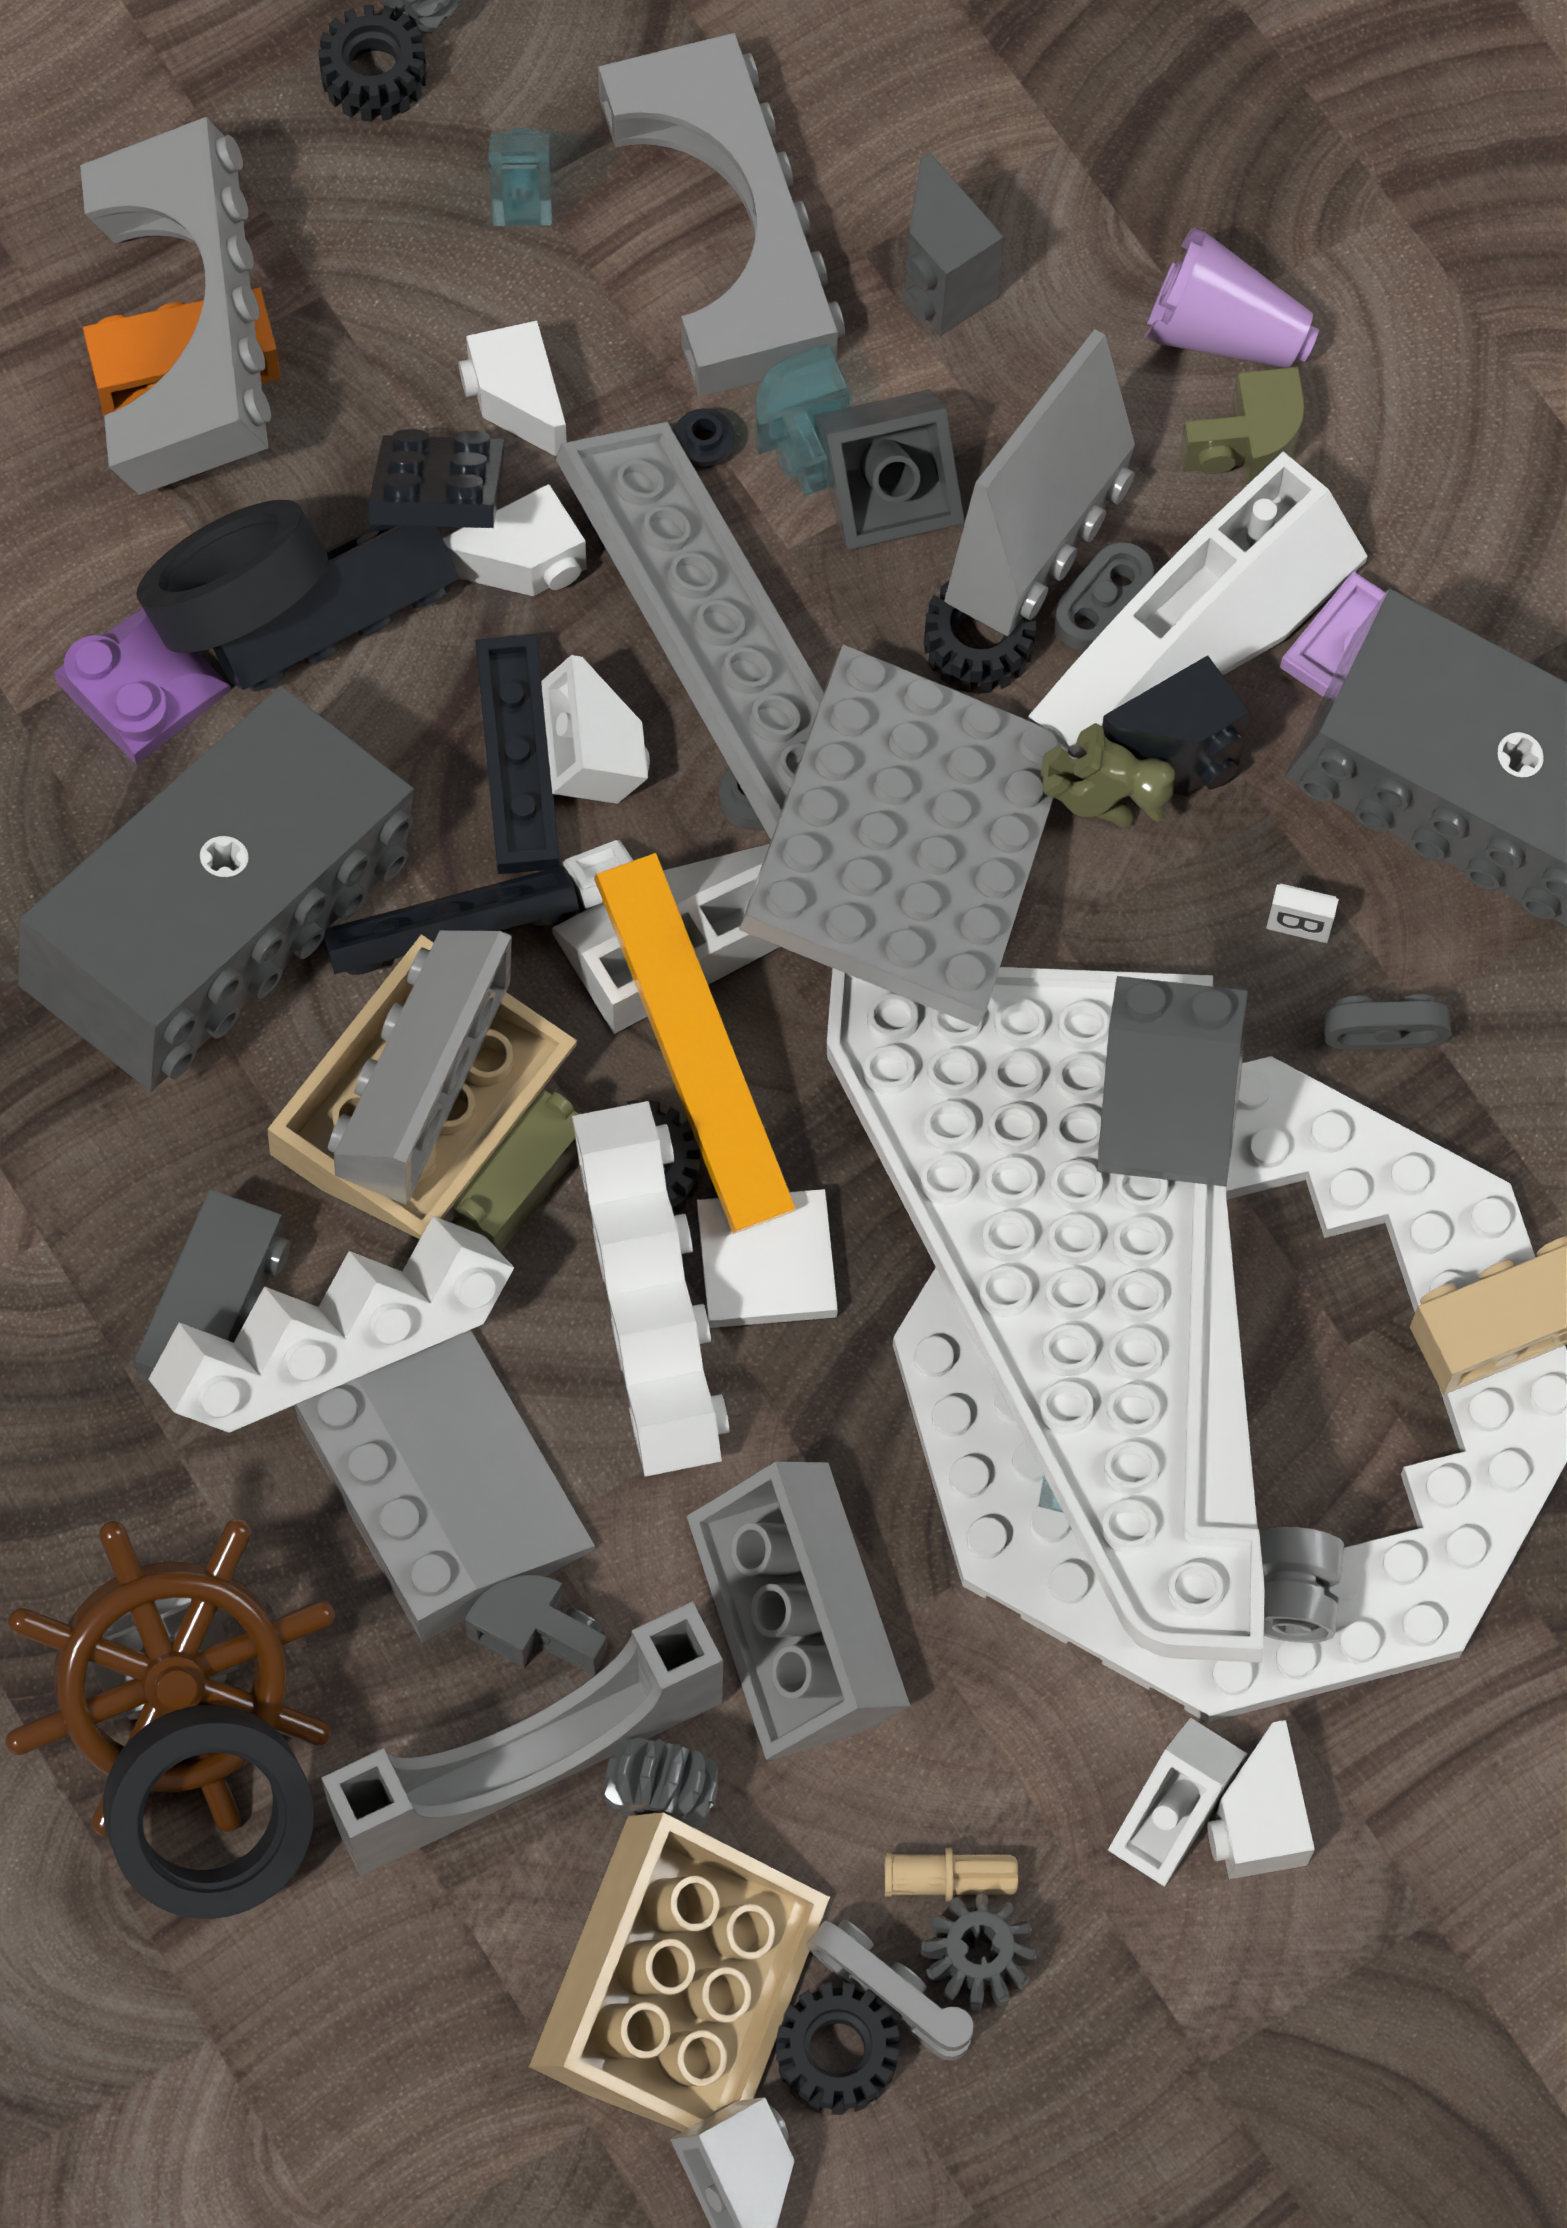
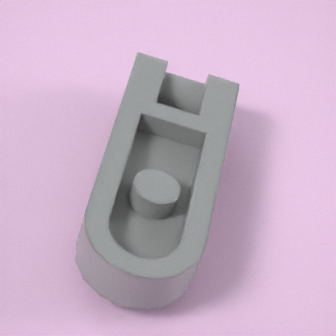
M844 1919L838 1926L824 1921L806 1942L810 1951L844 1982L855 1984V1990L864 1994L867 1989L877 1996L876 2002L881 2007L886 2004L892 2013L891 2019L936 2056L944 2060L953 2061L960 2059L967 2053L973 2034L971 2016L959 2007L941 2009L923 1994L927 1986L914 1972L899 1962H895L890 1968L872 1954L870 1950L874 1946L873 1942L855 1925Z

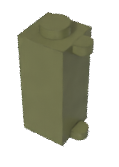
M542 1089L447 1212L445 1221L485 1236L501 1253L578 1159L572 1116L579 1114L574 1111L573 1105L561 1094L553 1092L551 1095Z

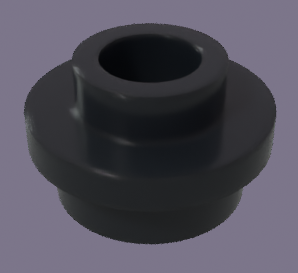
M702 408L690 411L681 417L674 430V434L691 464L698 468H711L718 465L729 456L734 446L733 426L725 415L716 410ZM709 431L715 435L711 439L700 440L694 436V433Z

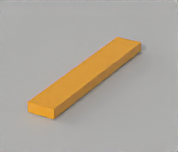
M654 853L597 873L594 878L732 1233L736 1234L792 1213L796 1208L657 854Z

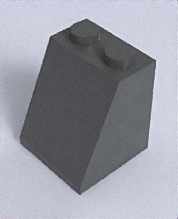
M1117 976L1108 1032L1097 1172L1227 1187L1241 1083L1248 990Z

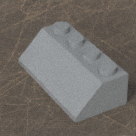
M440 930L431 950L423 947L419 949L407 978V983L414 985L405 1005L395 1002L385 1020L381 1038L387 1040L381 1056L378 1061L369 1058L364 1064L357 1080L354 1093L361 1096L356 1109L352 1117L342 1114L332 1132L328 1150L334 1152L335 1176L404 1205L408 1204L509 987L511 976V935L501 931Z
M774 1462L687 1516L766 1760H775L863 1733L910 1707L828 1462Z

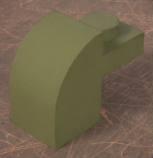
M1298 367L1238 373L1232 401L1234 417L1185 421L1180 448L1183 472L1201 470L1207 474H1219L1229 471L1233 467L1243 466L1246 485H1248L1283 451L1293 458L1304 415V398Z

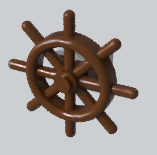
M232 1519L226 1524L207 1566L175 1561L141 1566L126 1528L120 1522L109 1521L101 1527L99 1536L115 1577L95 1590L79 1606L68 1624L26 1608L16 1609L9 1617L8 1624L13 1633L57 1649L54 1664V1691L59 1710L10 1731L5 1742L7 1749L14 1755H24L66 1736H70L80 1753L99 1771L108 1776L115 1759L124 1746L109 1737L97 1723L112 1717L115 1721L126 1716L129 1719H137L129 1736V1741L137 1732L153 1720L175 1710L197 1706L198 1703L230 1706L244 1710L267 1722L278 1733L313 1746L324 1745L330 1738L331 1730L325 1721L283 1705L287 1686V1663L283 1645L331 1625L335 1618L334 1608L328 1602L318 1601L272 1621L255 1595L239 1581L232 1578L251 1536L250 1525L243 1519ZM218 1607L235 1618L246 1632L228 1639L217 1613ZM255 1657V1676L251 1693L223 1683L227 1679L228 1673L240 1669L238 1664ZM91 1662L102 1692L86 1699L85 1678L88 1663ZM226 1753L195 1755L182 1760L167 1770L151 1791L171 1793L201 1788L217 1827L224 1832H232L240 1826L242 1817L226 1777L242 1767L247 1760ZM102 1796L91 1823L95 1833L100 1836H107L103 1819Z

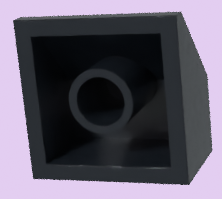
M1207 655L1105 714L1102 727L1104 729V736L1108 740L1128 749L1136 759L1144 760L1157 757L1169 763L1175 771L1173 793L1189 796L1204 786L1209 790L1218 788L1236 774L1250 711Z

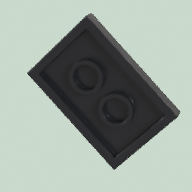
M403 429L394 432L393 436L383 435L369 497V525L494 528L504 465V439L490 438V435L481 431H462L456 433L454 437H429V434L423 430Z

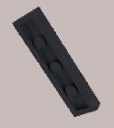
M537 634L477 639L475 642L498 875L543 871L560 867Z
M564 866L329 927L325 930L323 941L334 974L346 972L351 975H360L378 969L383 961L405 956L421 934L434 943L440 930L504 932V929L526 923L532 926H545L560 921L564 917V913L579 910L574 885Z

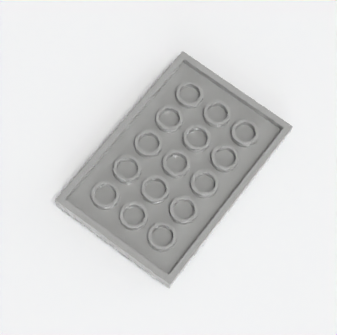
M842 645L833 665L739 930L978 1027L986 1012L1053 800V797L1043 792V777L1041 776L1043 756L1046 752L1060 744L1067 748L1068 751L1069 745L1055 731L856 649Z

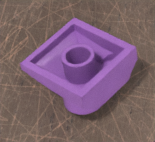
M143 608L103 635L87 636L76 641L68 649L64 658V665L54 672L57 684L136 766L231 691L230 685L198 652L178 653L170 651L164 645Z

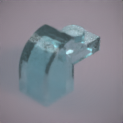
M828 344L791 356L778 363L764 377L756 396L755 441L758 452L761 454L776 449L778 461L784 475L787 478L796 477L804 496L827 489L828 458L816 434L813 415L850 407L849 389Z

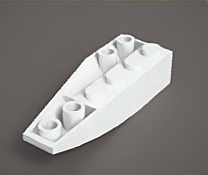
M1283 451L1201 528L1123 608L1030 713L1028 721L1055 731L1069 745V755L1078 758L1086 753L1085 749L1076 744L1081 731L1094 723L1102 726L1105 714L1208 655L1222 675L1287 639L1341 587L1353 571L1356 572L1367 561V554L1330 490Z
M769 844L663 871L707 984L780 947L739 930ZM604 903L595 905L552 928L553 935L614 1034L647 1017Z

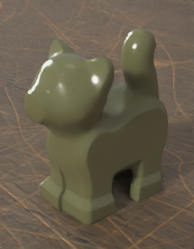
M1094 723L1080 732L1076 744L1085 749L1087 753L1082 758L1070 756L1067 748L1061 744L1044 754L1041 769L1043 792L1062 801L1074 814L1082 817H1098L1113 822L1117 827L1126 828L1132 824L1134 818L1130 808L1119 800L1130 796L1152 820L1161 822L1164 819L1163 806L1173 796L1175 771L1172 766L1157 757L1144 760L1136 759L1128 749L1108 740L1104 736L1103 727L1099 724Z

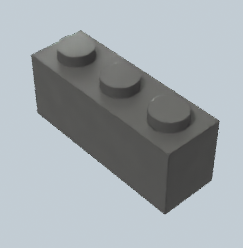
M209 1189L134 1359V1365L141 1383L154 1387L149 1377L179 1322L230 1342H235L269 1276L278 1277L287 1262L291 1241L286 1239L281 1214Z

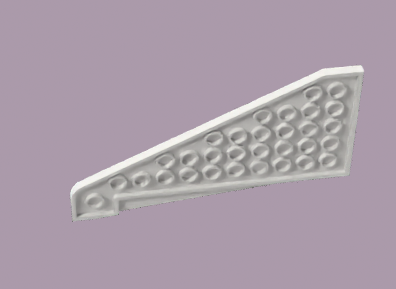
M1000 967L986 1012L977 1027L833 968L827 1033V1058L1124 1630L1141 1647L1162 1657L1262 1662L1265 1588L1260 1535L1256 1517L1226 1188L1216 1185L1097 1172L1108 1032L1117 976L1213 987V975Z

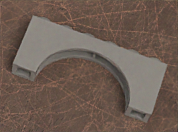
M731 33L598 66L599 100L615 148L639 144L658 145L673 148L698 158L717 171L732 186L744 204L752 223L755 243L748 263L738 280L726 293L710 305L696 312L681 316V347L698 397L836 362L837 340L845 336L842 313L837 301L827 302L823 287L828 285L825 264L819 251L810 252L805 238L810 236L808 215L803 202H793L788 187L793 186L791 166L785 151L778 153L775 151L771 139L776 137L775 121L769 103L759 104L754 89L759 88V77L752 54L742 55L736 35Z

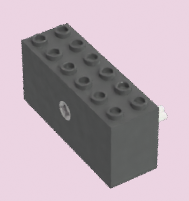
M1389 588L1354 633L1284 777L1297 783L1300 790L1307 796L1322 802L1331 801L1354 813L1356 820L1365 827L1376 831H1388L1405 840L1418 855L1429 860H1442L1465 872L1466 878L1476 886L1487 890H1499L1518 900L1522 908L1529 914L1541 919H1553L1567 927V682Z
M279 686L19 918L18 986L147 1090L152 1092L167 1077L176 1079L181 1076L193 1062L197 1049L211 1036L215 1039L224 1036L238 1019L240 1009L254 996L258 999L267 996L279 982L283 969L297 956L300 959L310 956L323 940L325 930L339 917L342 920L352 917L363 904L367 891L380 879L387 882L399 873L409 855L408 851H406L408 832L413 824L411 809L414 788L292 693Z

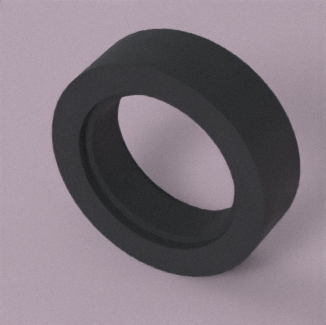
M290 500L261 502L227 514L176 544L146 572L138 585L136 595L164 645L170 651L178 653L203 651L223 645L256 630L294 605L320 579L326 569L328 556L301 507L296 502Z
M197 1705L172 1711L153 1720L137 1732L123 1747L115 1759L106 1781L103 1795V1819L106 1834L117 1863L125 1878L142 1897L155 1906L176 1915L197 1919H216L250 1910L271 1898L286 1885L301 1865L308 1850L314 1824V1806L311 1789L297 1758L285 1739L271 1725L249 1712L230 1706ZM226 1753L243 1758L255 1765L267 1777L272 1790L271 1818L259 1842L240 1859L215 1869H188L172 1864L161 1857L147 1842L143 1829L145 1804L152 1788L160 1777L175 1764L199 1754Z

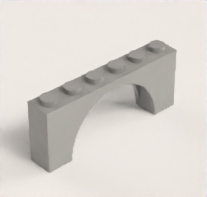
M207 117L80 165L85 215L114 244L144 236H170L184 239L198 246L205 269L206 287L201 315L196 329L181 356L171 369L147 392L124 407L104 415L109 468L139 495L269 448L266 423L271 419V411L267 398L262 391L260 371L265 369V358L261 346L256 339L254 321L259 318L260 312L256 297L251 290L249 270L254 267V258L251 248L245 239L243 220L248 218V207L240 190L238 170L242 169L243 160L235 140L230 135L224 136Z
M692 1601L633 1629L624 1649L601 1672L558 1702L511 1727L470 1744L421 1757H394L386 1753L383 1748L322 1777L332 1819L359 1875H365L613 1756L616 1745L619 1742L638 1737L649 1739L722 1704L723 1659Z

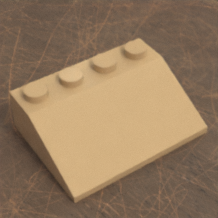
M422 934L268 1128L271 1156L322 1191L418 1239L423 1235L432 1216L440 1219L444 1218L577 1045L576 1039L506 992L408 1204L404 1205L335 1176L334 1152L328 1150L332 1132L342 1114L352 1117L361 1096L356 1095L354 1091L364 1064L369 1058L378 1061L387 1043V1040L381 1038V1032L390 1009L395 1002L405 1005L414 986L407 983V978L416 954L421 947L428 950L432 948L433 942Z
M665 1813L628 1816L529 2067L588 2096L681 2132L736 2101L754 2099L776 2041L778 2028L783 2022L784 2013L790 2004L810 1951L806 1942L818 1929L830 1897Z

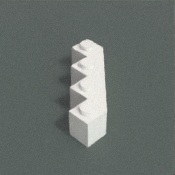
M649 1101L574 1115L572 1120L584 1190L588 1195L593 1222V1235L602 1279L606 1285L612 1317L611 1324L620 1368L625 1378L630 1402L629 1413L644 1475L646 1477L721 1462L718 1435L730 1432L723 1395L710 1396L703 1371L700 1344L711 1342V1335L704 1304L692 1306L685 1282L681 1254L693 1252L686 1215L674 1216L666 1189L663 1164L674 1162L667 1124L655 1126Z
M432 1216L403 1271L349 1251L319 1307L264 1286L234 1343L179 1322L153 1369L149 1380L174 1413L230 1433L484 1324L514 1267L485 1236Z

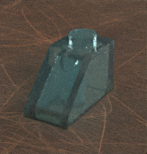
M524 128L513 129L508 132H491L488 164L493 226L552 225L551 132H535Z

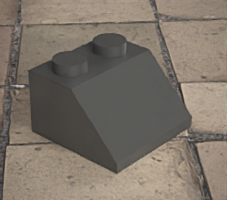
M930 152L920 159L909 230L904 299L908 308L918 320L922 322L928 320L942 336L998 299L1004 236Z
M931 389L813 415L824 478L847 550L965 524L946 407Z

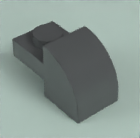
M521 1575L505 1579L486 1590L476 1600L464 1619L467 1638L523 1668L526 1667L537 1646L592 1676L597 1675L608 1656L607 1636L600 1633L603 1628L595 1619L573 1608H568L565 1614L558 1611L564 1602L563 1587L561 1582L552 1578L539 1575Z

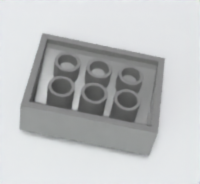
M1096 329L1093 330L975 482L944 602L1007 637L1023 617L1032 620L1036 616L1047 596V584L1052 578L1061 581L1066 576L1075 560L1078 550L1075 548L1081 539L1088 543L1093 540L1106 515L1105 507L1110 501L1118 505L1125 497L1134 479L1135 472L1129 470L1128 466L1135 442L1105 334Z
M471 1330L295 1404L300 1427L421 1643L464 1621L476 1600L493 1585L505 1579L521 1575L546 1577L595 1550L593 1541Z

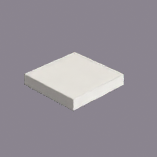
M825 1189L789 1192L796 1208L792 1213L733 1234L719 1198L697 1200L709 1328L837 1317L838 1309Z

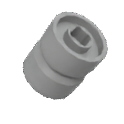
M1276 1527L1260 1532L1265 1588L1264 1636L1277 1640L1302 1643L1322 1642L1334 1637L1339 1597L1329 1590L1330 1587L1339 1584L1341 1580L1345 1544L1340 1538L1326 1532L1301 1527Z

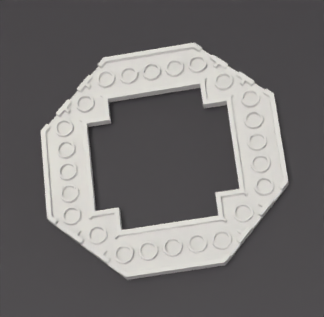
M1272 1056L1242 1063L1227 1187H1225L1227 1199L1306 1180L1324 1238L1386 1223L1414 1312H1416L1418 1305H1421L1420 1299L1428 1292L1440 1286L1453 1283L1457 1289L1480 1281L1478 1276L1484 1270L1499 1262L1513 1260L1515 1265H1519L1536 1258L1512 1186L1507 1181ZM937 1268L934 1269L893 1339V1348L962 1586L985 1599L988 1596L1021 1614L1020 1618L1065 1644L1071 1642L1103 1660V1665L1148 1690L1151 1687L1185 1706V1711L1207 1723L1460 1658L1567 1463L1566 1346L1557 1348L1443 1395L1441 1391L1460 1453L1403 1468L1401 1477L1418 1529L1344 1548L1340 1583L1330 1587L1329 1590L1339 1597L1336 1630L1332 1639L1322 1642L1302 1643L1277 1640L1264 1636L1262 1662L1167 1658L1156 1655L1141 1647L1127 1634L1121 1625Z

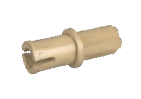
M945 1848V1854L885 1853V1897H892V1895H945V1902H950L953 1899V1895H977L978 1893L1012 1895L1016 1893L1018 1887V1863L1016 1857L1012 1855H953L952 1848Z

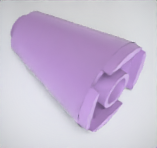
M1195 227L1191 228L1181 245L1182 248L1187 249L1183 262L1179 260L1177 263L1172 262L1149 316L1147 324L1152 326L1145 332L1144 338L1156 344L1282 368H1290L1295 359L1305 362L1319 333L1318 328L1311 326L1313 313L1209 234Z

